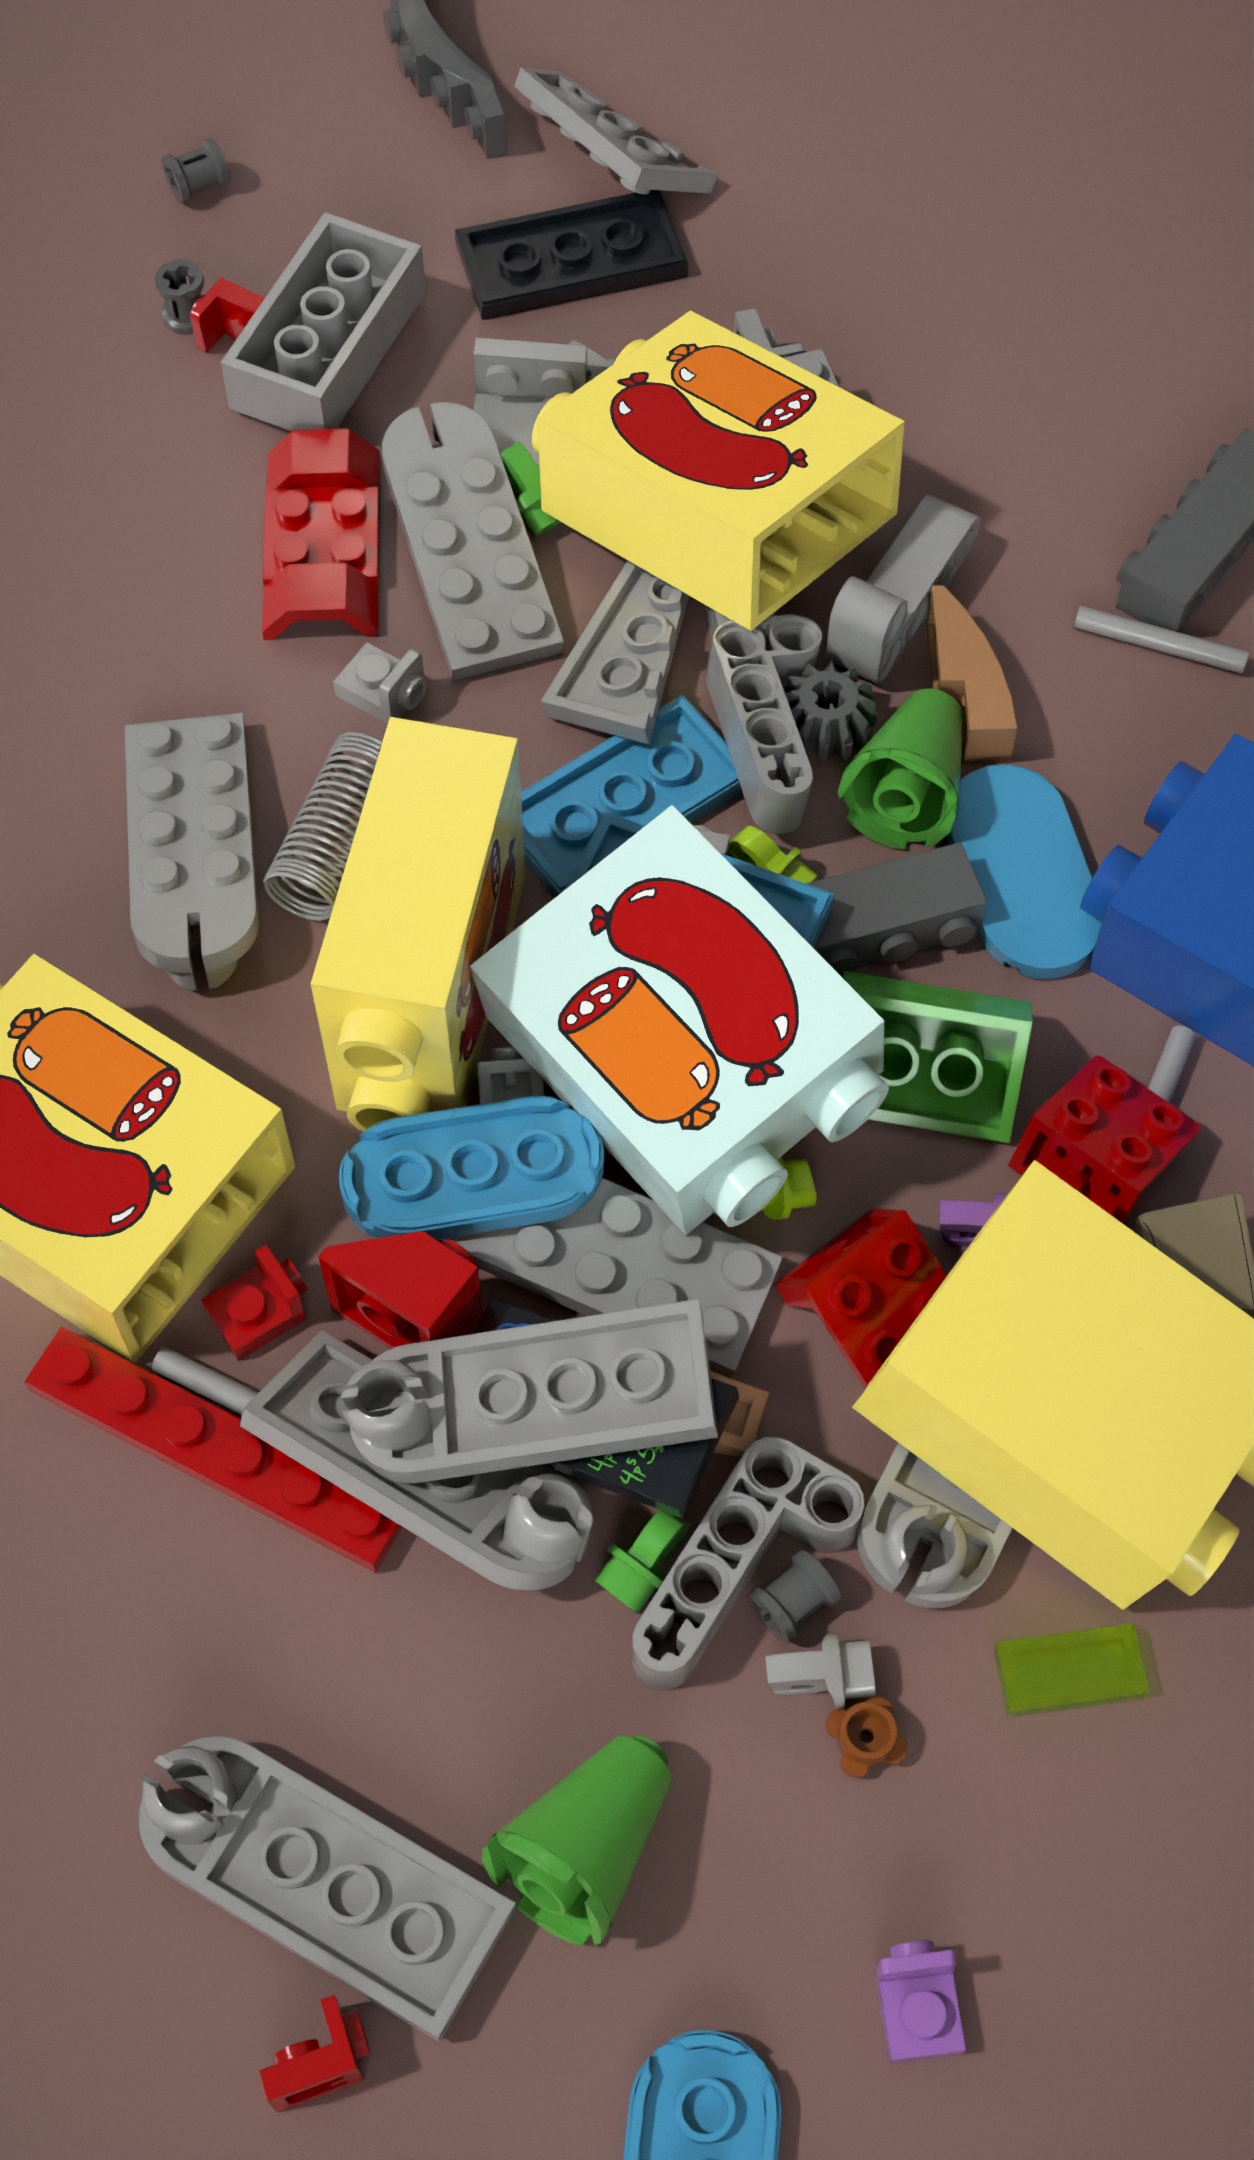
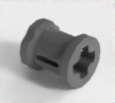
M212 138L202 141V147L176 158L169 154L161 159L168 185L177 201L181 203L189 200L190 193L217 183L220 187L230 184L227 164L219 146Z
M177 259L161 265L156 271L154 280L156 288L165 302L161 311L164 325L174 333L188 335L193 333L190 312L195 301L201 296L204 276L196 263ZM186 276H188L190 284H187ZM176 310H178L180 318H177Z
M800 1550L792 1556L793 1566L765 1589L755 1587L747 1594L748 1601L761 1622L778 1640L786 1644L796 1637L795 1628L824 1604L834 1606L841 1600L839 1588L820 1562L805 1550Z

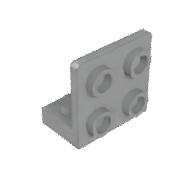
M476 337L473 353L476 396L473 410L482 416L490 426L500 456L502 451L520 441L539 467V455L532 446V432L535 421L545 404L555 395L562 392L572 394L587 383V346Z

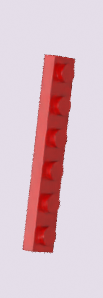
M62 1326L24 1381L29 1391L374 1573L377 1572L403 1528L240 1426V1418Z

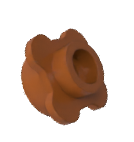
M882 1696L869 1697L866 1702L855 1704L847 1711L835 1709L827 1717L826 1732L837 1740L842 1753L840 1767L846 1775L852 1778H862L867 1774L870 1767L884 1762L897 1765L906 1757L908 1751L907 1741L904 1737L897 1734L896 1721L892 1716V1704ZM862 1731H870L873 1734V1740L869 1743L863 1742L860 1739Z

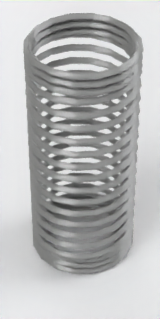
M347 732L337 737L304 803L300 807L291 825L292 827L287 832L282 842L283 844L263 879L264 889L270 898L280 907L296 916L317 921L330 919L341 883L335 877L342 879L343 872L339 868L345 869V860L348 859L356 829L335 820L327 813L337 815L357 828L359 820L335 809L331 804L340 806L360 818L362 811L340 801L334 795L343 797L363 808V801L343 792L338 786L346 788L366 799L367 793L352 784H348L342 778H346L363 788L369 789L373 774L355 766L351 761L362 763L375 769L374 763L360 757L344 755L342 751L361 753L377 760L383 742L379 738L362 732ZM326 785H330L333 789H328ZM317 802H321L324 806H319ZM313 811H317L320 815H315ZM308 819H313L317 824L310 823ZM322 821L331 823L337 826L338 828L345 830L352 837H349L347 835L341 834L333 830L329 826L325 825ZM304 828H309L312 832H306ZM320 831L327 832L339 838L347 845L333 841L332 839L323 835ZM300 837H305L308 841H302ZM315 839L321 840L335 847L343 854L328 849L327 847L318 843ZM296 845L301 846L304 850L297 849ZM311 848L317 849L331 856L338 862L332 861L321 856L320 854L313 851ZM291 854H296L300 859L293 858ZM307 857L313 858L327 865L332 870L319 866L318 864L309 860ZM275 876H280L291 889L304 897L317 902L329 903L330 905H314L299 899L287 891ZM287 877L295 879L306 887L319 892L323 897L303 890Z

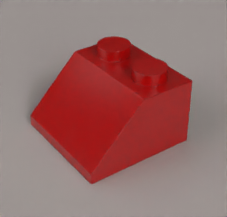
M424 1231L326 1246L318 1256L331 1310L388 1349L406 1344L473 1334L483 1315L476 1260L464 1247L450 1239H445L440 1243Z

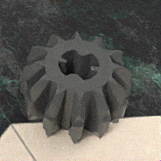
M832 660L825 668V671L820 672L808 663L802 671V677L789 676L788 681L784 685V692L806 754L811 751L816 752L821 764L825 762L831 753H835L846 762L852 754V748L862 749L870 740V734L873 726L876 725L878 715L876 702L873 701L874 692L871 683L858 682L859 676L855 667L844 673L837 672Z

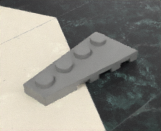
M526 67L520 68L514 87L531 101L530 107L537 113L550 117L561 126L559 131L565 137L583 144L591 151L589 156L593 161L615 171L621 177L620 183L625 188L639 194H649L650 190L711 194L718 174L705 165L698 166V168L687 167L681 163L685 152L669 142H663L661 145L652 139L643 137L642 134L645 126L631 117L606 110L608 102L562 72Z
M627 560L543 696L541 704L545 716L650 744L689 595Z

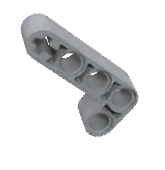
M930 494L926 495L867 582L852 576L843 585L830 615L826 660L829 662L832 660L835 665L846 670L855 667L857 675L878 685L882 684L926 619L932 585H944L947 587L970 552L980 528L981 518Z
M801 615L770 616L752 631L742 627L733 620L722 623L713 634L706 671V684L750 815L757 826L773 834L790 833L801 826L813 782V771L784 692V685L788 681L789 676L802 677V671L808 663L816 668L822 642V633L818 625L811 619Z
M764 1437L755 1441L743 1454L636 1624L632 1635V1662L638 1679L646 1686L659 1691L677 1688L691 1676L780 1530L811 1548L824 1553L839 1552L848 1548L856 1539L865 1506L864 1494L859 1484L849 1475L788 1440L779 1437ZM763 1468H775L781 1470L789 1481L781 1487L768 1488L761 1485L755 1479L754 1474ZM823 1502H834L842 1506L849 1517L840 1523H828L822 1521L815 1514L813 1508ZM739 1523L747 1526L752 1531L754 1538L743 1545H733L724 1541L718 1531L727 1524ZM693 1580H705L711 1582L717 1588L719 1595L708 1603H695L684 1596L682 1588ZM674 1620L677 1621L681 1628L676 1639V1655L667 1652L661 1660L652 1658V1645L659 1648L665 1645L673 1632Z

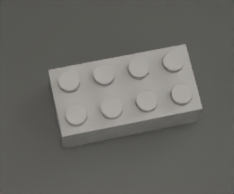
M324 212L220 362L229 409L289 431L337 429L426 294L422 245Z

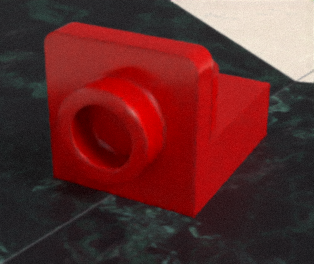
M220 277L206 294L201 295L195 301L190 312L197 348L208 353L224 334L229 335L236 341L265 298Z
M267 1245L254 1251L258 1263L257 1267L201 1299L205 1312L237 1361L306 1320L300 1296L307 1292L302 1277L289 1258L278 1262Z
M335 1994L320 1999L333 2043L321 2048L317 2039L295 2043L275 2053V2065L259 2070L267 2101L277 2113L363 2081L357 2059L370 2054L363 2025L357 2009L343 2013L342 2006Z

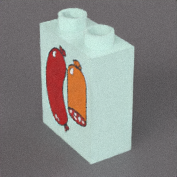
M673 805L668 807L469 966L487 1019L559 1098L567 1103L571 1110L576 1111L580 1116H585L601 1135L603 1146L685 1236L714 1212L728 1227L737 1226L754 1216L778 1193L787 1179L788 1171L779 1163L778 1158L814 1128H817L830 1142H837L847 1137L872 1116L882 1104L889 1091V1086L878 1076L884 1071V1020Z

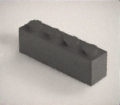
M1245 428L1230 446L1223 443L1211 458L1205 477L1201 481L1194 478L1186 486L1180 496L1177 510L1171 517L1163 514L1158 519L1149 534L1147 546L1141 553L1134 550L1127 556L1116 578L1122 584L1116 608L1140 622L1181 633L1254 544L1253 431Z
M961 842L805 883L834 894V906L814 949L841 977H843L844 971L854 972L858 967L880 961L887 963L900 962L908 959L917 951L939 945L945 947L962 945L974 936L980 935V927L987 907V900Z

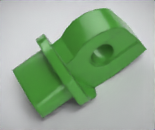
M519 441L502 451L501 458L514 497L518 500L517 505L521 517L525 520L534 536L538 537L561 524L562 522L542 511L540 469L523 444Z
M659 1510L642 1530L631 1549L619 1547L613 1543L608 1546L606 1550L613 1556L594 1581L638 1614L654 1591L658 1590L665 1580L666 1576L660 1569L690 1530L692 1524L684 1518H679Z

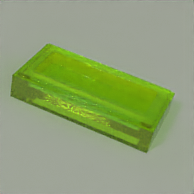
M1134 1623L999 1641L995 1643L993 1648L1007 1718L1146 1699L1150 1693Z

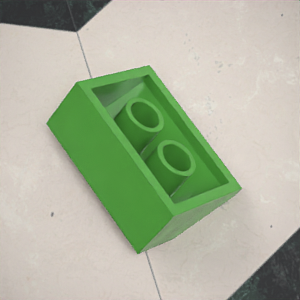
M844 971L843 979L884 1020V1071L878 1076L889 1086V1091L882 1104L868 1120L1010 1144L1033 1022L1032 1002Z

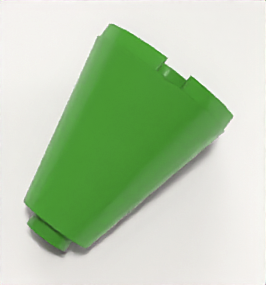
M930 688L912 693L845 768L838 788L839 801L843 796L848 807L847 819L854 828L870 840L896 849H905L908 842L926 841L923 847L925 848L937 844L950 833L959 812L963 728L962 709L951 695L941 690Z
M620 1735L613 1738L492 1835L482 1848V1862L491 1880L500 1889L508 1879L523 1894L516 1907L527 1918L550 1934L578 1946H583L590 1935H592L594 1946L600 1944L611 1929L671 1786L672 1775L667 1767L668 1757L655 1742L641 1735H635L633 1738Z

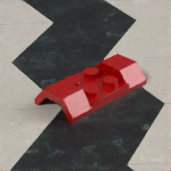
M349 428L292 430L268 453L262 572L264 586L263 640H275L295 621L342 620L366 637H379L380 451Z

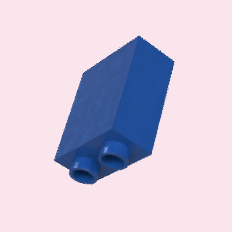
M1235 733L1206 773L1184 761H1180L1174 766L1158 789L1144 818V825L1160 833V835L1143 858L1121 845L1115 846L1104 859L1089 883L1082 898L1080 909L1102 921L1088 967L1090 971L1254 1067V743Z

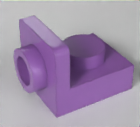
M930 1940L906 1942L890 1947L891 1957L881 1959L874 1971L889 2064L963 2055L966 2052L953 1976V1972L957 1967L955 1951L935 1952L934 1941Z

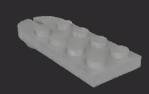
M451 402L431 403V431L434 440L439 442L441 446L433 448L419 406L399 415L390 424L383 438V468L452 681L564 653V640L494 435L488 423L477 412L466 406Z
M243 712L125 725L130 920L136 946L140 954L150 964L167 971V975L177 985L190 991L197 990L190 947L195 943L192 925L200 924L201 952L209 989L217 988L227 982L237 967L238 959L251 948L259 930L247 734Z
M604 1178L601 1179L600 1185L593 1197L582 1208L564 1218L446 1238L464 1247L474 1257L476 1266L479 1269L586 1316L699 1299L704 1315L710 1371L732 1378L783 1258L704 1222L685 1236L654 1200Z
M699 1299L398 1346L380 1354L353 1374L344 1387L341 1397L348 1410L342 1411L350 1425L352 1439L366 1463L381 1476L401 1483H421L718 1438L704 1315Z
M323 1330L243 1408L240 1423L242 1428L500 1586L525 1591L551 1587L567 1578L572 1573L575 1562L578 1561L580 1563L586 1552L594 1523L590 1500L577 1483L545 1465H533L421 1483L396 1482L375 1472L366 1463L352 1439L350 1425L342 1411H346L348 1408L341 1399L342 1391L353 1374L369 1364L372 1359Z
M897 1442L864 1507L857 1530V1545L867 1572L882 1588L891 1594L902 1581L909 1567L908 1562L918 1542L920 1541L930 1546L904 1601L925 1608H945L965 1601L981 1587L989 1577L1012 1527Z
M209 1736L193 1740L181 1747H176L159 1755L154 1760V1763L164 1777L211 1804L213 1807L210 1812L206 1810L197 1812L167 1794L158 1781L145 1774L142 1781V1800L139 1809V1831L146 1851L158 1868L171 1879L440 2043L517 1909L516 1903L241 1740L226 1736Z

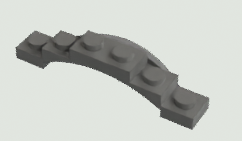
M390 0L391 10L383 12L384 24L389 42H398L399 44L397 46V56L403 77H412L419 97L433 95L436 107L438 109L445 107L453 128L466 125L470 138L472 140L479 138L487 159L507 155L505 113L495 92L490 74L475 64L452 42L433 17L425 0Z

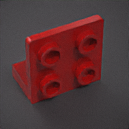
M1097 1055L1033 1114L1008 1166L1022 1176L1031 1163L1036 1160L1127 1226L1148 1187L1196 1138L1201 1127L1177 1107L1168 1103L1129 1076L1123 1069L1115 1066L1104 1057Z
M870 1209L773 1285L787 1306L814 1309L864 1388H866L947 1275L906 1210Z

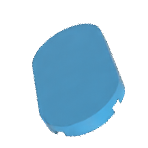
M991 765L969 773L960 780L959 812L946 838L949 845L962 843L987 900L984 920L981 923L979 932L983 945L992 958L1005 966L1006 962L1011 967L1020 969V975L1033 979H1055L1076 972L1089 960L1090 955L1093 953L1102 921L1080 909L1082 898L1092 877L1061 795L1043 776L1020 766Z
M546 1096L516 1098L397 1117L379 1122L359 1136L360 1141L353 1146L350 1153L349 1149L347 1150L340 1164L339 1186L342 1202L347 1214L368 1235L374 1238H382L424 1231L434 1239L440 1240L554 1221L576 1212L593 1197L600 1185L604 1169V1148L598 1130L585 1116H580L576 1111L567 1108L566 1102Z
M695 2030L682 2033L669 2040L647 2059L635 2077L629 2100L623 2160H778L781 2099L778 2087L770 2071L767 2070L764 2062L742 2040L724 2032Z

